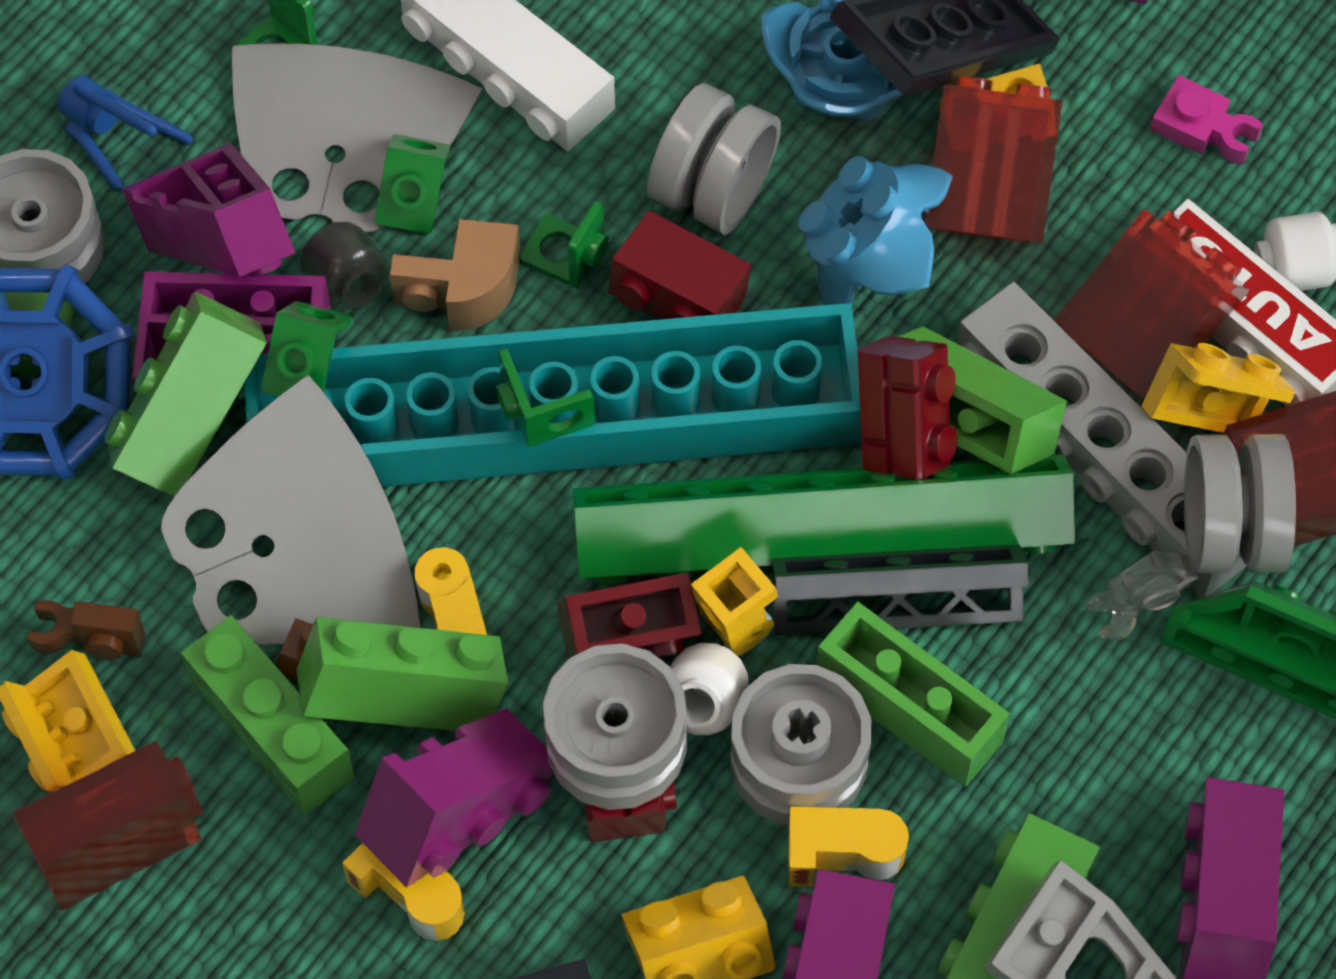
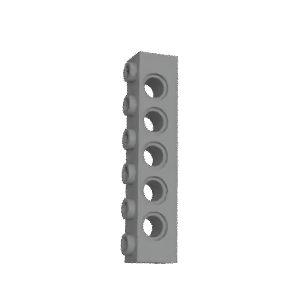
M1012 282L960 322L957 344L1057 396L1068 398L1074 403L1065 408L1055 454H1064L1070 467L1080 476L1081 484L1086 492L1097 502H1106L1122 518V524L1129 536L1140 545H1148L1164 561L1166 571L1179 586L1185 589L1191 588L1200 598L1214 593L1246 567L1239 550L1236 563L1230 572L1193 573L1189 564L1185 532L1178 529L1174 524L1178 521H1184V475L1187 453L1015 282ZM1024 356L1030 359L1032 363L1025 365L1017 364L1011 361L1009 357ZM1096 437L1106 438L1116 446L1110 448L1099 447L1090 439ZM1146 479L1154 483L1157 489L1143 490L1134 485L1132 481Z

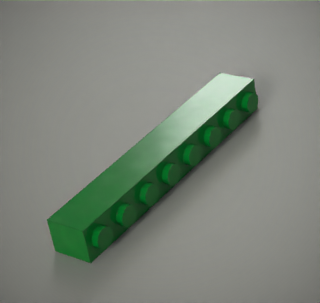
M1064 454L1052 455L1013 474H1009L985 460L951 462V465L925 479L918 480L894 476V473L882 474L865 471L863 468L573 488L579 579L592 578V581L599 584L620 583L627 580L628 575L653 574L656 578H662L688 572L690 574V571L711 570L740 547L745 550L757 566L772 565V558L1020 545L1021 549L1025 552L1041 554L1055 551L1058 545L1075 544L1074 473Z

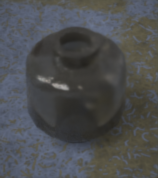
M335 222L322 227L310 237L304 245L300 256V271L302 275L325 276L330 305L338 310L360 308L371 303L380 294L388 273L387 259L382 251L361 227L351 222Z

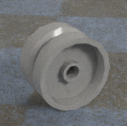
M706 83L695 86L675 111L659 142L647 181V197L652 202L676 213H680L693 205L694 219L699 224L724 236L727 235L744 219L768 175L780 138L781 121L777 116L752 104L743 107L735 113L734 99L730 94Z
M21 149L1 155L0 267L61 269L65 264H68L78 269V277L86 284L90 281L103 260L105 235L86 175L70 159L49 150Z
M1252 434L1243 443L1239 456L1227 435L1192 436L1187 448L1185 463L1184 525L1189 564L1193 573H1228L1236 563L1239 550L1242 560L1250 573L1287 572L1292 560L1295 541L1296 487L1293 459L1286 436L1284 434Z
M627 644L598 645L569 658L551 678L543 701L548 763L560 785L581 802L607 810L636 808L661 796L679 776L687 752L685 694L672 668L650 651Z
M788 664L764 672L743 690L732 712L730 773L740 797L758 815L789 826L790 806L849 807L856 800L867 777L868 758L871 747V717L862 695L843 676L818 665Z

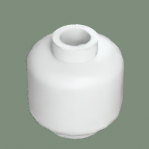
M1321 212L1272 219L1267 224L1264 241L1255 242L1254 253L1300 291L1328 287L1336 279V223L1331 224L1325 214Z
M698 643L685 648L674 659L670 667L685 694L686 732L693 735H712L723 731L732 723V712L743 690L749 686L748 673L742 660L730 649L716 643Z

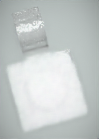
M1154 550L1109 580L1108 584L1111 589L1097 592L1087 601L1086 605L1090 611L1105 612L1110 608L1112 609L1113 617L1110 624L1098 631L1100 638L1109 640L1126 638L1133 631L1138 611L1142 607L1148 611H1156L1172 605L1180 598L1181 594L1179 591L1199 579L1198 573H1193L1188 556Z

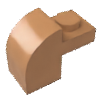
M459 219L452 260L393 254L390 281L394 304L405 305L409 309L420 312H429L436 308L446 309L449 331L470 330L492 321L508 306L515 291L521 253L518 225Z

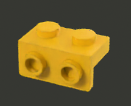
M1170 343L1141 407L1152 419L1247 438L1253 434L1269 399L1291 403L1296 391L1280 375V366L1264 356L1250 353L1244 359L1230 356L1222 349L1207 343H1198L1196 348Z
M70 650L25 686L5 681L0 685V701L4 707L2 711L4 723L21 740L30 758L28 762L29 772L35 782L45 791L82 799L138 757L84 653Z
M744 875L716 882L707 887L664 901L653 902L645 907L621 914L626 935L644 979H751L770 973L775 969L767 923Z

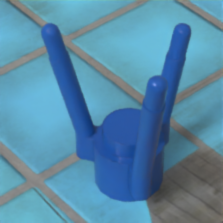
M82 75L70 81L59 96L58 110L70 120L65 128V133L79 142L101 174L116 191L122 190L124 187L123 181L90 137V133L103 134L110 130L117 119L148 136H154L158 131L186 145L191 144L193 141V137L189 133L123 100L113 91L104 89L88 76Z

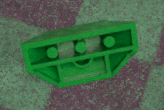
M1257 581L1172 608L1160 643L1336 719V611L1326 612L1303 602L1295 592L1288 588L1277 585L1266 586Z

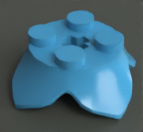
M820 0L812 8H808L798 2L783 3L765 12L761 16V31L766 52L774 66L791 85L793 97L798 104L810 107L830 117L856 118L868 121L879 116L882 106L902 95L829 18L837 3L844 0ZM843 56H851L853 58L843 59Z
M862 156L853 157L843 166L839 178L827 188L819 201H815L805 208L799 219L800 229L807 234V248L816 263L817 283L824 305L851 303L854 300L856 288L860 289L861 285L881 295H899L929 287L934 246L932 234L922 220L921 212L929 213L928 209L939 206L946 198L953 179L950 173L937 167L922 164L888 166L881 162H869Z

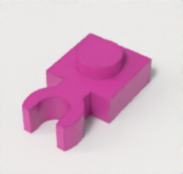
M1179 75L1153 116L1150 130L1200 154L1204 152L1210 142L1218 146L1224 158L1233 163L1243 164L1246 160L1249 146L1238 142L1234 137L1245 136L1249 140L1256 142L1260 136L1263 124L1250 115L1237 114L1231 116L1227 114L1231 99Z

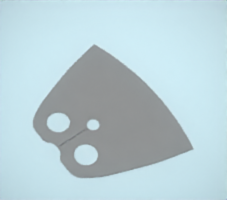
M280 43L232 46L233 100L241 155L269 186L280 215L285 219L299 220L307 215L316 214L330 218L336 226L343 229L360 232H372L381 229L385 225L377 224L375 221L377 206L366 213L351 211L343 201L345 189L351 183L368 181L373 183L380 191L387 146L394 134L451 145L482 91V88L442 71L404 59L337 46ZM338 145L345 150V157L339 163H332L326 159L325 152L327 148ZM285 169L300 170L307 176L309 188L306 194L299 199H281L274 194L272 189V180L275 175Z
M309 375L275 399L233 435L185 483L166 509L162 518V534L173 559L179 564L185 565L194 576L196 591L193 595V604L207 632L227 618L218 608L217 596L221 587L233 580L245 581L256 592L257 603L252 614L236 621L257 645L284 644L295 618L314 624L316 617L421 628L417 598L407 554L385 492L352 431L324 392ZM201 509L215 511L221 516L225 524V534L221 542L215 547L208 549L198 548L193 545L187 538L185 531L186 521L190 515ZM266 535L273 540L274 549L269 556L260 557L252 551V543L257 536Z

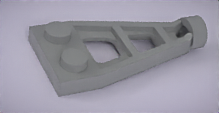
M1062 860L1053 864L983 966V969L995 979H1066L1067 969L1087 939L1095 938L1102 941L1121 963L1125 979H1177L1115 902Z

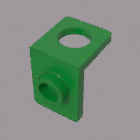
M268 0L271 15L237 44H260L267 39H279L285 44L318 45L313 19L314 8L309 0Z
M399 134L393 135L386 151L375 214L377 224L426 234L432 231L444 165L449 156L450 145Z
M594 202L579 227L554 216L544 215L520 253L521 264L578 289L591 267L596 268L600 264L608 247L609 236L605 235L603 205ZM554 236H562L569 239L570 242L567 248L568 259L562 262H552L544 258L540 252L543 242Z
M297 301L278 311L263 375L262 391L279 397L309 375L324 392L336 335L351 326L353 317Z
M505 348L498 351L502 384L496 385L497 397L506 420L509 421L517 418L528 447L591 427L595 424L594 398L590 390L575 393L531 408L508 349ZM578 410L574 416L565 421L549 423L552 418L563 412Z

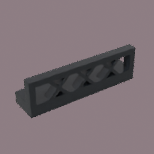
M1020 545L771 559L772 584L775 586L778 598L773 601L775 635L831 632L852 608L843 600L845 597L890 595L873 613L895 629L1023 621V587H1029L1028 561ZM1008 588V604L982 606L968 592L979 589ZM952 591L936 609H919L906 597L909 593ZM828 599L812 616L787 617V600ZM960 600L969 606L953 608ZM898 603L906 609L902 611H892ZM836 607L844 613L829 615Z

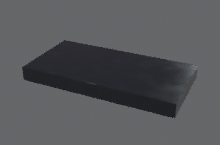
M844 0L837 3L829 17L903 96L1050 55L1060 41L1058 35L1023 0Z

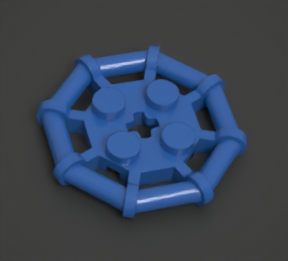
M65 264L61 269L0 267V474L48 475L59 476L62 480L75 477L76 468L105 441L107 429L115 414L120 409L126 412L129 409L130 338L135 336L131 324L124 325L78 277V269L68 264ZM5 292L49 293L42 311H18L10 309ZM66 299L100 335L82 341L76 331L59 317ZM106 348L105 398L89 392V354ZM23 354L31 355L33 364L41 368L40 378L33 379L32 388L28 390L22 388L23 384L20 378L11 376L12 365L21 364ZM81 405L99 412L66 445L63 443L58 427L73 416ZM9 433H41L47 451L4 450V444Z

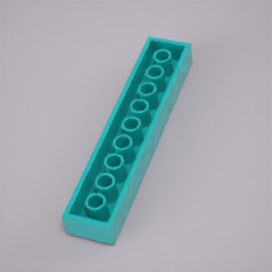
M851 303L333 348L324 394L339 412L363 449L382 487L861 444L858 348ZM505 348L508 349L531 408L575 393L590 390L594 398L595 424L591 427L528 447L517 418L509 421L506 420L497 397L496 385L502 384L498 351ZM261 354L245 381L246 423L278 398L277 396L264 393L261 389L268 354ZM578 410L563 412L552 418L549 423L565 421L574 416Z

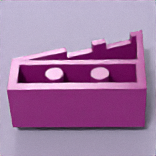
M231 143L122 188L146 248L150 252L237 277L246 274L260 276L269 273L282 264L283 258L295 254L271 189Z
M144 271L132 375L133 383L135 384L137 375L145 361L150 357L156 360L167 342L163 338V333L174 309L178 305L186 308L195 291L260 322L267 342L261 354H268L278 311L296 301L332 310L325 276H250L246 274L237 277L223 273Z
M507 708L458 727L454 735L459 740L441 746L434 738H430L419 744L416 750L421 755L403 761L396 753H393L381 759L354 835L406 888L428 873L431 877L439 876L456 861L462 850L474 842L478 846L487 844L502 830L507 820L519 812L523 816L530 815L550 795L551 788L548 786L553 770L548 763L547 748Z
M1207 777L1201 802L1189 801L1184 827V839L1194 841L1193 852H1185L1180 879V890L1188 891L1187 903H1181L1176 931V941L1183 942L1178 979H1266L1277 943L1284 789Z
M818 869L813 895L800 892L793 931L804 933L802 946L789 944L783 979H878L895 884Z

